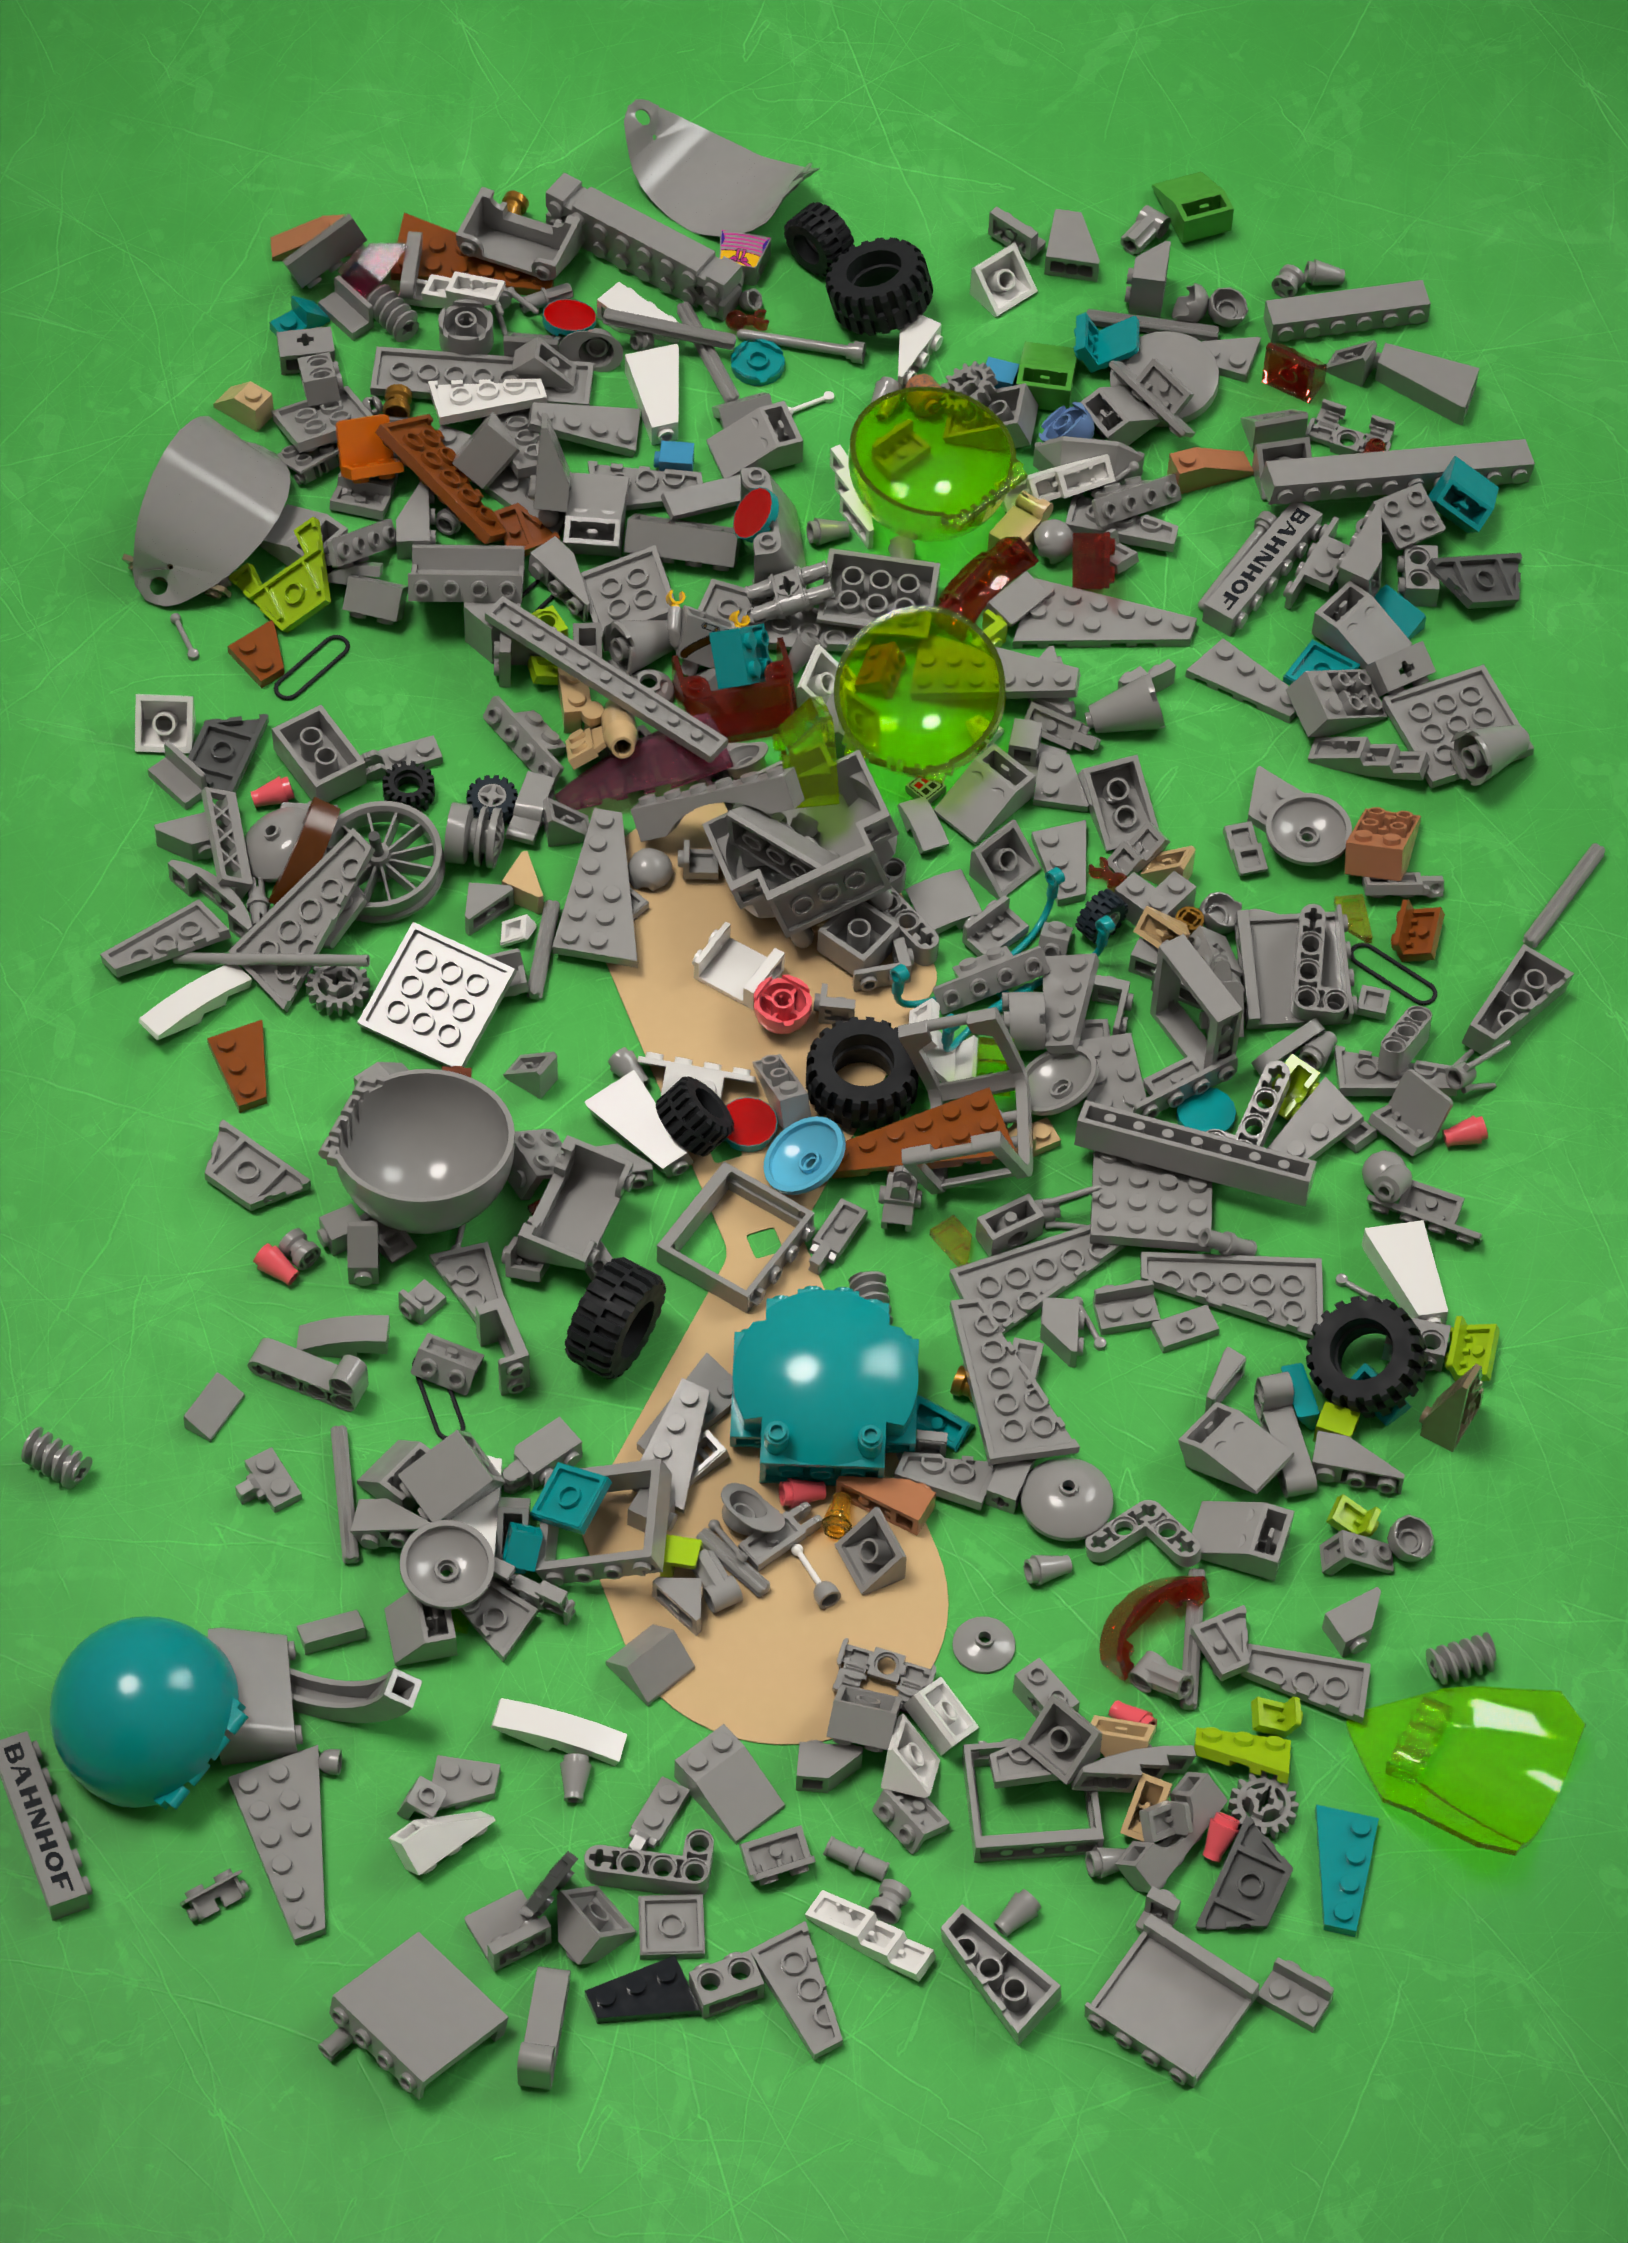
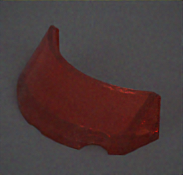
M1021 537L1002 538L993 548L986 552L982 551L974 557L948 583L939 597L941 603L935 608L934 613L947 625L968 638L977 618L987 606V603L1015 578L1035 566L1039 560Z
M1165 1577L1146 1583L1129 1593L1115 1606L1103 1627L1100 1639L1101 1664L1125 1681L1128 1678V1674L1134 1668L1130 1656L1135 1651L1134 1646L1126 1639L1165 1601L1169 1602L1176 1609L1183 1605L1182 1602L1193 1601L1194 1605L1200 1607L1210 1597L1205 1577Z

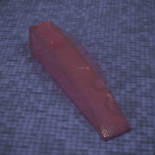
M708 713L693 716L720 733L716 723ZM656 731L637 740L634 752L628 758H617L614 754L607 756L576 777L555 794L557 802L579 810L601 805L605 798L617 799L618 801L627 799L628 794L631 792L644 790L645 794L656 792L655 787L666 784H671V788L683 786L734 766L727 748L711 763H708L660 731Z

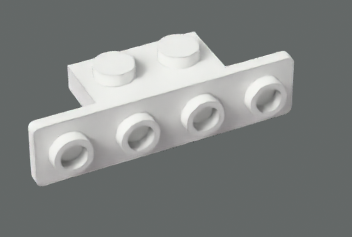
M646 1052L645 1057L638 1056L637 1060L641 1064L666 1068L661 1096L684 1076H690L701 1081L711 1088L720 1099L722 1098L725 1078L756 1084V1077L750 1076L751 1070L733 1067V1072L721 1070L722 1065L704 1062V1067L692 1065L693 1060L675 1057L674 1062L663 1060V1054Z

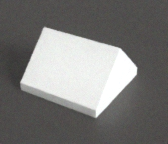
M1016 243L1009 245L971 270L970 295L994 317L999 316L1038 292Z
M820 644L814 647L797 686L796 712L817 718L835 688L840 686L849 693L852 690L849 686L852 675Z
M136 694L135 751L165 753L164 744L170 741L182 753H190L194 744L196 725L194 696Z
M942 1677L917 1692L903 1704L904 1708L940 1756L979 1728Z
M904 1714L898 1716L890 1741L881 1788L926 1798L931 1794L940 1759Z

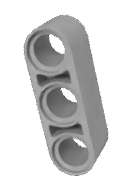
M1423 1006L1409 1007L1382 1039L1378 1059V1069L1380 1072L1390 1076L1401 1074L1427 1043L1432 1021V1012L1428 1008Z

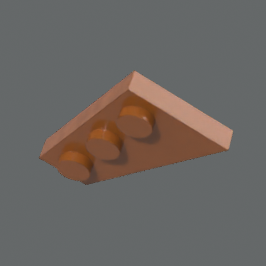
M259 1020L207 1038L208 1047L239 1113L267 1104L263 1021Z

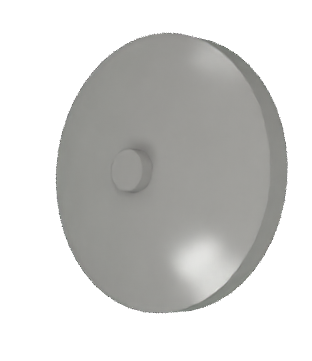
M1161 331L1139 337L1138 353L1129 359L1120 361L1137 377L1153 358L1158 359L1195 394L1178 415L1185 423L1194 420L1204 413L1217 395L1219 388L1217 361L1206 345L1190 335L1172 331ZM1111 368L1110 386H1127V383L1124 384L1114 377V370ZM1144 401V403L1150 409L1151 406L1146 401ZM1163 418V420L1159 419L1160 422L1154 427H1169L1170 424Z

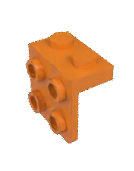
M378 414L341 420L336 423L342 477L353 480L354 484L369 482L370 477L379 476V479H392L396 477L395 473L404 472V465L401 460L394 458L393 450L386 447L382 439L375 433L380 424L390 422L389 416Z

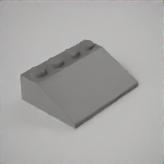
M829 549L827 567L830 578H825L823 584L831 582L836 599L819 604L818 623L928 638L940 581V563Z

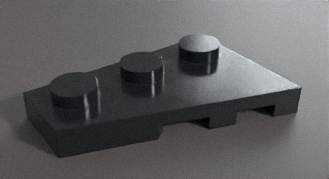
M675 1955L585 1990V1998L597 2024L637 2021L638 2018L658 2016L659 2019L671 2018V2015L689 2014V2017L701 2016V2010Z

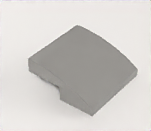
M340 471L337 487L330 499L329 510L383 520L393 497L399 473H395L396 477L392 479H379V476L370 477L367 483L354 484L353 480L342 477Z
M961 869L933 876L905 889L915 911L937 934L955 925L960 930L968 918L977 916L982 912Z

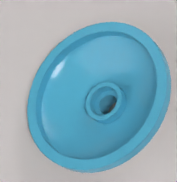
M819 1116L804 1118L791 1124L774 1139L764 1159L766 1180L776 1191L786 1195L803 1194L820 1187L833 1176L843 1159L846 1147L843 1131L831 1119Z

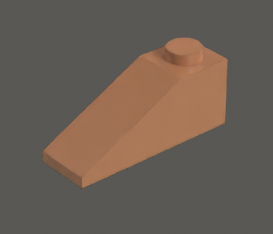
M344 215L321 216L270 237L272 261H283Z
M1194 447L1169 454L1167 475H1176L1180 492L1184 494L1254 475V471L1243 451Z
M839 1476L836 1480L835 1496L867 1512H870L875 1507H879L888 1522L917 1536L935 1508L936 1492L932 1491L926 1484L916 1483L910 1479Z

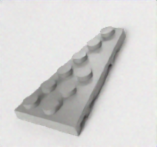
M1035 578L1048 591L1049 595L1020 620L1012 648H1022L1023 644H1037L1038 648H1047L1049 644H1064L1066 647H1111L1113 643H1126V647H1137V643H1152L1155 647L1189 646L1196 627L1197 618Z
M597 808L593 810L552 945L554 954L638 968L623 816L621 812Z
M1141 1252L1140 1280H1153L1155 1289L1311 1339L1315 1337L1311 1332L1314 1324L1320 1325L1323 1322L1321 1317L1323 1314L1322 1258Z

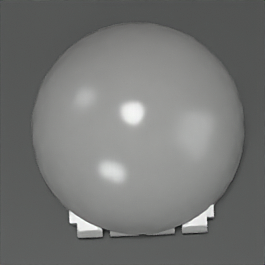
M415 1069L389 1074L384 1077L373 1074L371 1078L366 1076L360 1077L352 1095H350L343 1107L341 1115L338 1116L329 1132V1136H327L318 1152L321 1158L327 1160V1165L336 1167L347 1193L359 1208L371 1218L398 1231L414 1234H432L445 1232L470 1222L486 1210L497 1198L511 1171L514 1159L515 1130L512 1116L507 1106L486 1085L473 1078L451 1071Z

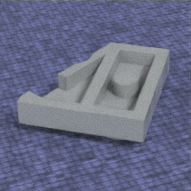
M1260 337L1202 341L1214 355L1219 375L1242 382L1246 381L1260 346Z
M1041 751L1033 805L1088 812L1089 803L1070 755Z
M1258 766L1247 822L1252 821L1255 827L1265 832L1266 819L1271 808L1287 796L1304 792Z
M1244 1605L1191 1626V1636L1220 1681L1249 1669L1248 1629H1246V1607Z
M437 1755L432 1782L447 1791L438 1810L455 1806V1809H459L473 1802L481 1803L495 1799L500 1775V1764Z

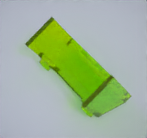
M822 696L809 697L777 728V734L772 735L774 752L778 751L779 761L782 760L783 769L795 768L805 799L795 809L840 804L833 718Z

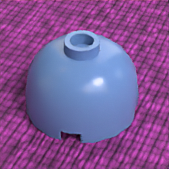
M1072 402L1074 407L1066 409L1065 406H1062L1047 417L1041 425L1044 431L1042 434L1039 433V437L1042 442L1062 436L1092 439L1095 431L1094 421L1082 403Z

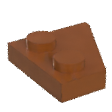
M519 503L493 511L507 532L502 539L504 545L525 546V556L530 555V552L554 536L561 541L558 533H552L543 526L536 516L530 515L528 510Z
M272 620L228 646L229 655L261 688L284 675V665L275 625Z

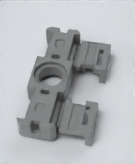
M1323 399L1317 418H1311L1307 426L1305 437L1309 436L1310 441L1329 446L1330 452L1345 455L1390 451L1391 443L1389 441L1394 433L1396 422L1372 415L1369 425L1371 431L1369 434L1355 431L1338 424L1339 420L1344 419L1347 406ZM1350 439L1354 442V445L1345 446L1340 441Z
M494 1556L495 1568L492 1579L494 1582L538 1608V1612L546 1608L564 1617V1625L569 1624L575 1614V1602L572 1599L568 1600L567 1591L544 1580L539 1584L520 1574L516 1575L514 1574L516 1571L515 1566Z
M846 1638L842 1642L837 1658V1665L840 1668L832 1689L837 1692L840 1684L859 1688L862 1679L866 1680L867 1676L897 1685L896 1690H899L898 1697H902L900 1711L909 1714L903 1704L917 1692L931 1684L937 1670L934 1664L932 1669L908 1663L905 1662V1655L875 1647V1651L872 1652L849 1645V1638ZM891 1658L896 1664L894 1672L888 1675L881 1673L878 1670V1663L881 1659Z

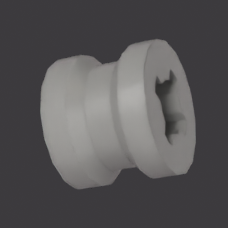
M1284 265L1279 271V275L1272 281L1273 290L1280 297H1294L1298 288L1305 282L1304 273L1294 265Z

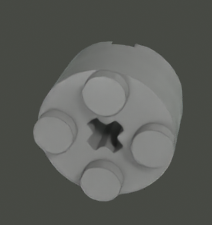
M459 299L454 301L452 306L447 309L445 306L441 310L438 322L439 343L442 351L463 355H487L491 351L494 343L493 315L490 310L488 311L484 308V304L473 299Z
M1002 992V1010L1007 1011H1003L1001 1017L1017 1050H1044L1046 1035L1044 992Z

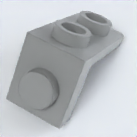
M904 937L896 938L892 941V959L894 964L853 971L852 985L854 991H870L878 987L892 985L893 980L890 976V970L899 964L905 965L910 973V978L905 983L911 982L914 955L912 948H907Z
M1096 975L1092 1001L1117 1005L1118 1010L1112 1035L1125 1034L1128 1017H1124L1125 1010L1131 1011L1134 994L1129 993L1130 981L1117 979L1113 976Z

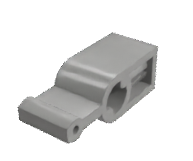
M530 771L527 772L515 803L513 817L506 831V839L534 845L539 828L544 824L543 800L546 797L553 799L555 796V777Z
M1036 1459L998 1464L986 1490L985 1504L1014 1514L1020 1502L1022 1486L1028 1474L1033 1470Z

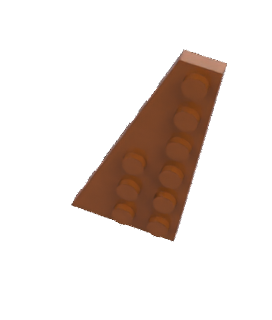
M407 213L403 215L397 242L399 246L396 247L391 268V280L401 281L408 232L412 231L423 233L418 279L428 281L431 274L452 278L456 271L505 281V286L507 288L514 287L519 295H530L541 291L543 287L545 289L553 287L555 279L540 280L535 276L473 256H466L457 245L456 232Z
M990 1087L845 1141L846 1147L843 1159L832 1178L867 1176L873 1171L887 1170L888 1173L894 1172L895 1167L903 1166L901 1149L931 1144L934 1149L971 1143V1136L1001 1131L1014 1150L1015 1147ZM992 1151L925 1164L930 1169L959 1167L964 1162L980 1161L981 1164L992 1163V1160L998 1158Z

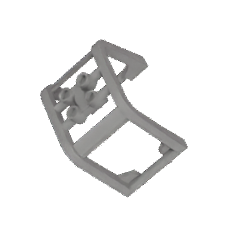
M997 1007L898 1026V1038L927 1089L931 1109L990 1087L992 1094L1016 1090V1110L1003 1113L1001 1110L999 1111L1006 1128L1008 1123L1017 1122V1136L1010 1138L1014 1147L1018 1148V1154L1001 1131L971 1136V1143L939 1149H934L931 1144L901 1149L903 1166L931 1195L946 1192V1189L1013 1176L1017 1179L1032 1176L1033 1139L1031 1094L1028 1075ZM968 1025L973 1034L992 1036L995 1039L1010 1070L940 1083L923 1047L932 1042L931 1031ZM992 1151L1007 1168L948 1179V1168H938L932 1171L925 1163ZM974 1161V1162H965V1163H966V1164H974V1163H976L977 1161Z

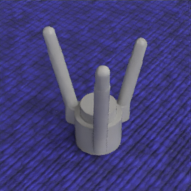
M505 286L497 304L491 306L496 314L503 336L508 333L502 316L504 314L503 309L510 306L512 298H515L534 314L539 313V310L519 295L514 287L507 288Z
M1507 1040L1475 1060L1466 1063L1474 1054V1050L1470 1049L1453 1065L1445 1068V1077L1448 1085L1455 1090L1461 1089L1463 1094L1474 1090L1496 1088L1495 1083L1472 1084L1477 1075L1475 1067L1510 1046L1511 1041Z
M1099 1184L1054 1198L1034 1200L1044 1214L1045 1229L1061 1228L1073 1230L1086 1226L1078 1223L1055 1221V1218L1061 1217L1059 1203L1102 1189V1186Z

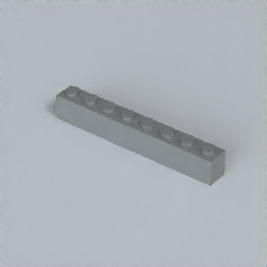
M1085 1100L1077 1120L1074 1142L1076 1146L1301 1206H1306L1313 1185L1317 1163L1314 1160Z

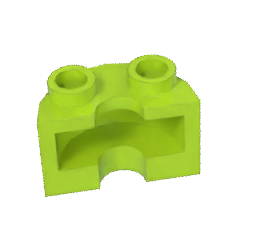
M1293 1054L1285 1062L1290 1070V1087L1278 1112L1286 1120H1290L1320 1084V1072ZM1278 1074L1276 1079L1272 1082L1273 1090H1275V1083L1277 1079L1282 1078V1075ZM1268 1099L1260 1101L1268 1108L1273 1105V1102Z

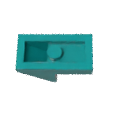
M291 296L292 310L269 323L270 330L277 336V332L321 327L330 322V317L314 301Z

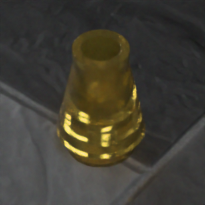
M837 1492L833 1495L832 1502L821 1522L825 1535L832 1539H841L852 1529L851 1497L847 1493Z

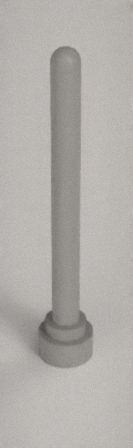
M739 329L737 331V337L740 340L755 342V339H765L779 346L846 356V359H851L852 363L863 364L865 358L866 342L854 341V343L843 345L747 329Z
M1262 511L1255 519V530L1198 602L1199 609L1204 610L1205 602L1277 520L1273 513Z

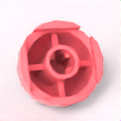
M782 975V978L773 980L772 977L766 978L758 985L754 993V1012L758 1022L764 1028L775 1034H790L796 1032L807 1023L812 1011V997L809 987L802 980L790 975Z

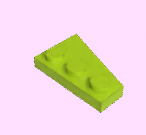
M1196 1727L1194 1743L1196 1756L1228 1766L1240 1763L1249 1767L1250 1773L1261 1776L1263 1771L1278 1775L1277 1781L1288 1784L1291 1740L1283 1739L1279 1736L1265 1737L1252 1735L1244 1731L1235 1733L1220 1731L1214 1727Z

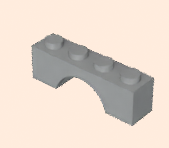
M1187 1772L1170 1793L1171 1801L1187 1802L1189 1804L1193 1826L1192 1834H1175L1157 1843L1133 1841L1115 1863L1135 1891L1149 1892L1152 1886L1159 1890L1162 1889L1166 1884L1167 1878L1176 1867L1182 1864L1185 1855L1192 1846L1202 1838L1203 1832L1209 1826L1210 1818H1214L1216 1812H1221L1220 1810L1227 1803V1798L1208 1773Z

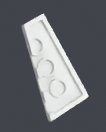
M541 378L505 379L503 383L479 380V384H463V380H451V384L438 385V381H428L430 395L440 425L487 417L491 413L497 415L531 408L533 402L547 403V395Z

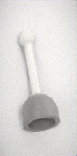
M793 1545L791 1548L792 1554L798 1556L816 1584L813 1593L819 1607L826 1609L835 1605L841 1598L838 1588L829 1581H821L803 1554L802 1545Z

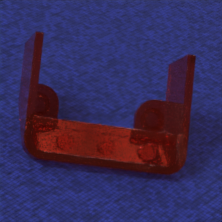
M783 637L777 638L776 661L768 664L765 668L764 677L766 682L711 691L708 681L701 676L684 677L678 655L672 656V683L678 707L728 738V743L786 734L797 728L799 714L793 670Z

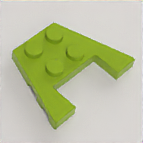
M311 517L293 530L304 555L267 582L262 584L254 566L246 563L228 576L233 584L237 585L278 628L286 633H289L331 603L319 519Z

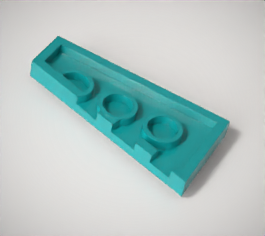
M1316 1804L1315 1819L1317 1821L1323 1930L1355 1937L1379 1818Z

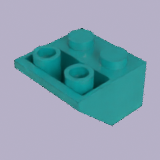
M1454 456L1428 496L1436 511L1466 533H1477L1494 510L1499 487L1460 458Z
M764 623L709 633L718 689L773 680L774 665L769 657V635L765 630Z

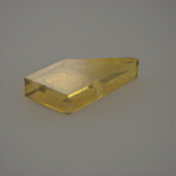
M1363 894L1335 896L1334 907L1336 908V905L1341 904L1342 914L1347 915L1348 932L1365 943H1372V933Z
M955 1215L950 1216L930 1229L929 1235L957 1267L968 1264L972 1234Z

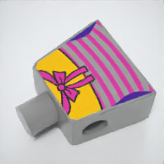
M721 229L719 258L722 259L725 256L742 265V280L738 286L742 287L743 284L753 286L758 283L771 257V237Z

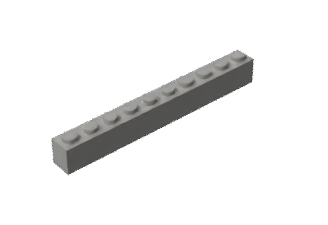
M1526 439L1266 461L1260 480L1269 505L1391 495L1420 482L1425 491H1431L1454 456L1460 458L1495 485L1529 482L1535 463Z

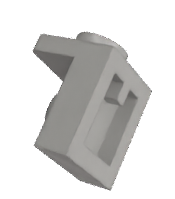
M822 983L821 994L815 993L814 1011H819L818 1023L833 1024L840 1020L844 1023L848 1021V1018L855 1017L856 1000L844 997H827L828 984Z
M425 1279L409 1293L404 1289L398 1293L400 1312L407 1319L415 1320L419 1325H422L446 1304V1296Z
M419 1776L410 1788L397 1814L408 1820L416 1811L428 1818H433L447 1791L426 1778Z

